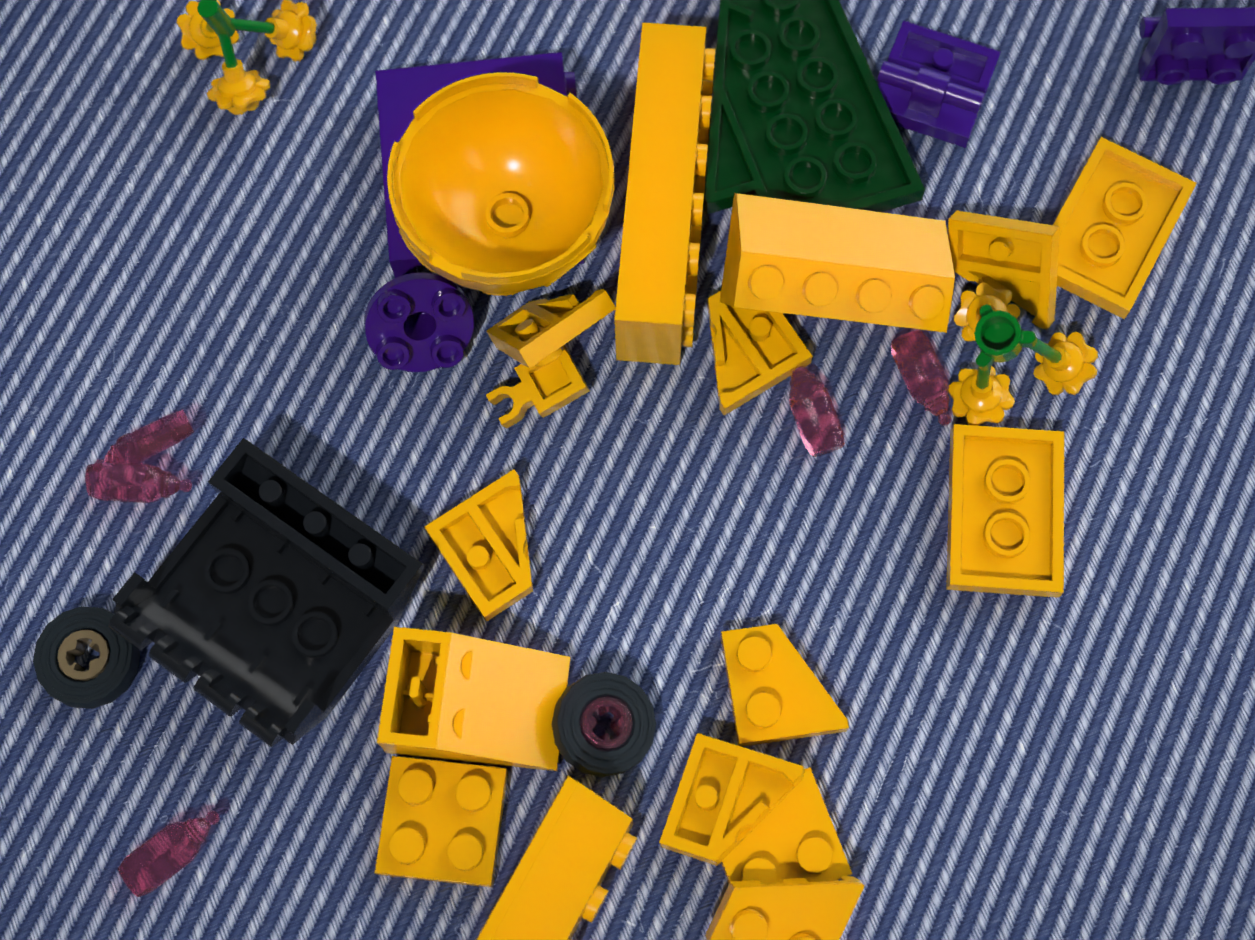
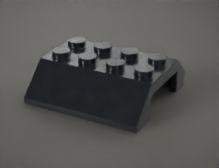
M243 438L208 481L218 494L217 497L147 582L134 572L112 599L116 602V607L113 612L115 614L109 622V627L139 650L154 642L155 644L149 652V657L182 682L186 683L196 675H199L200 677L194 685V690L230 717L242 708L246 710L241 716L239 724L272 748L283 738L293 745L330 714L394 630V627L397 626L424 569V565Z

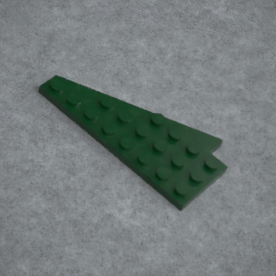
M720 0L704 203L706 214L731 208L733 206L734 193L875 212L888 211L923 199L924 185L839 0Z

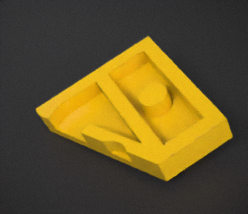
M604 289L596 290L588 299L580 304L574 294L559 296L552 300L529 301L486 332L498 350L530 369L534 365L540 367L555 360L563 352V345L610 314L616 307Z

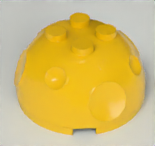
M507 72L486 73L471 76L443 87L428 97L413 111L414 119L400 141H394L388 162L387 185L390 204L403 241L418 261L431 272L437 273L463 287L479 290L488 295H514L529 289L550 286L596 248V242L606 225L615 190L614 162L608 140L598 120L573 94L569 93L565 96L539 84L538 77Z

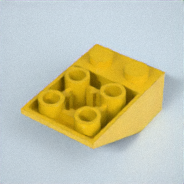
M394 627L377 744L386 753L557 771L560 751L555 745L551 724L555 705L568 685L571 658L569 656L451 632Z

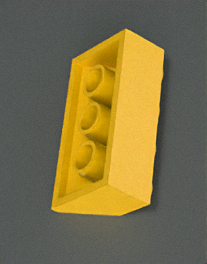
M734 193L720 295L721 303L737 308L947 333L955 274L945 221Z
M568 776L477 940H571L582 918L592 923L602 907L609 891L600 885L611 865L621 870L637 841L635 836L629 834L633 826V819Z

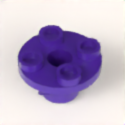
M410 273L392 279L373 295L365 311L364 329L367 342L373 353L377 356L381 366L389 370L426 372L440 367H453L461 361L464 349L472 337L474 316L468 297L457 284L433 273Z

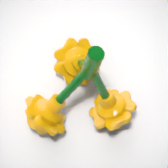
M218 0L190 1L186 5L187 14L179 15L176 19V23L182 32V48L186 50L194 49V54L199 60H205L212 55L224 57L225 62L222 64L224 76L211 82L212 88L208 90L207 97L209 100L217 102L219 109H226L234 115H243L247 111L256 110L259 106V101L266 98L265 91L270 88L269 80L261 78L256 70L244 71L241 60L236 59L232 45L239 40L236 30L264 33L272 44L277 45L276 54L279 58L289 57L293 61H301L304 51L312 50L316 42L315 32L317 24L314 17L308 15L309 7L307 3L299 2L295 4L292 0H283L281 10H274L272 18L266 19L265 22L235 19L234 11L223 9Z

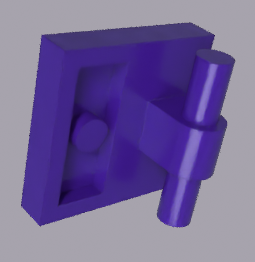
M1255 7L1166 8L1162 17L1141 18L1140 37L1151 39L1138 62L1140 81H1158L1163 85H1175L1184 81H1210L1218 85L1228 84L1236 80H1242L1255 60Z
M903 20L888 60L883 62L877 79L879 81L878 87L895 124L966 148L1001 51Z

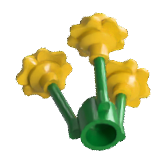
M982 282L978 284L976 294L968 290L962 292L960 296L961 307L954 315V322L958 326H965L962 329V338L965 341H976L981 352L976 358L978 369H961L958 373L959 382H952L948 386V393L953 399V415L956 417L966 416L969 425L978 426L984 422L1000 423L1004 418V410H1009L1014 406V398L1009 392V376L1005 374L996 375L992 364L994 362L1001 363L1017 357L1022 347L1035 351V358L1041 364L1035 367L1034 377L1043 381L1048 388V392L1052 395H1059L1064 389L1068 394L1076 395L1085 382L1095 378L1097 375V369L1091 363L1095 362L1098 358V351L1086 344L1081 333L1072 332L1066 337V335L1057 332L1052 335L1049 343L1046 344L1036 338L1034 332L1022 331L1017 321L1021 310L1017 305L1009 304L1012 299L1010 290L995 289L988 283Z

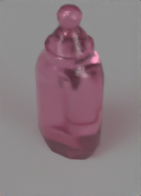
M921 330L912 331L895 338L891 342V353L909 393L917 403L924 406L926 411L938 416L940 425H948L952 420L951 416L947 413L950 401L948 396L949 380L929 338Z
M804 366L798 367L793 371L791 381L789 382L791 386L789 404L805 448L813 457L844 447V432L828 389L821 381L816 379L815 374L811 373L810 370Z
M184 410L174 412L132 433L120 436L116 443L110 445V449L107 451L104 459L95 461L94 467L98 472H104L108 467L122 469L137 467L150 457L176 445L195 432Z
M100 461L89 464L85 473L88 495L103 501L152 503L157 502L161 498H169L179 490L189 492L192 489V482L189 479L180 480L171 474L170 471H163L161 468L151 464Z
M210 811L205 818H189L185 822L177 821L168 824L127 855L118 867V872L130 891L137 897L149 894L192 862L199 853L201 844L207 840L206 837L209 834L211 825L219 822V814L216 811Z

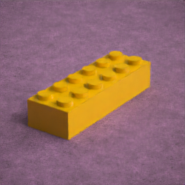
M642 22L614 319L616 360L680 365L681 348L692 347L715 63V49L705 48L706 27Z

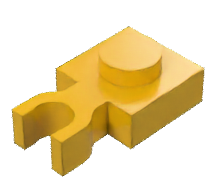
M565 345L562 346L563 352L561 355L544 366L536 367L534 365L530 369L523 364L516 366L514 369L521 380L520 383L512 387L501 386L486 394L487 399L493 405L506 398L513 400L512 410L498 418L501 425L506 429L522 420L526 411L532 406H535L538 413L544 418L590 392Z

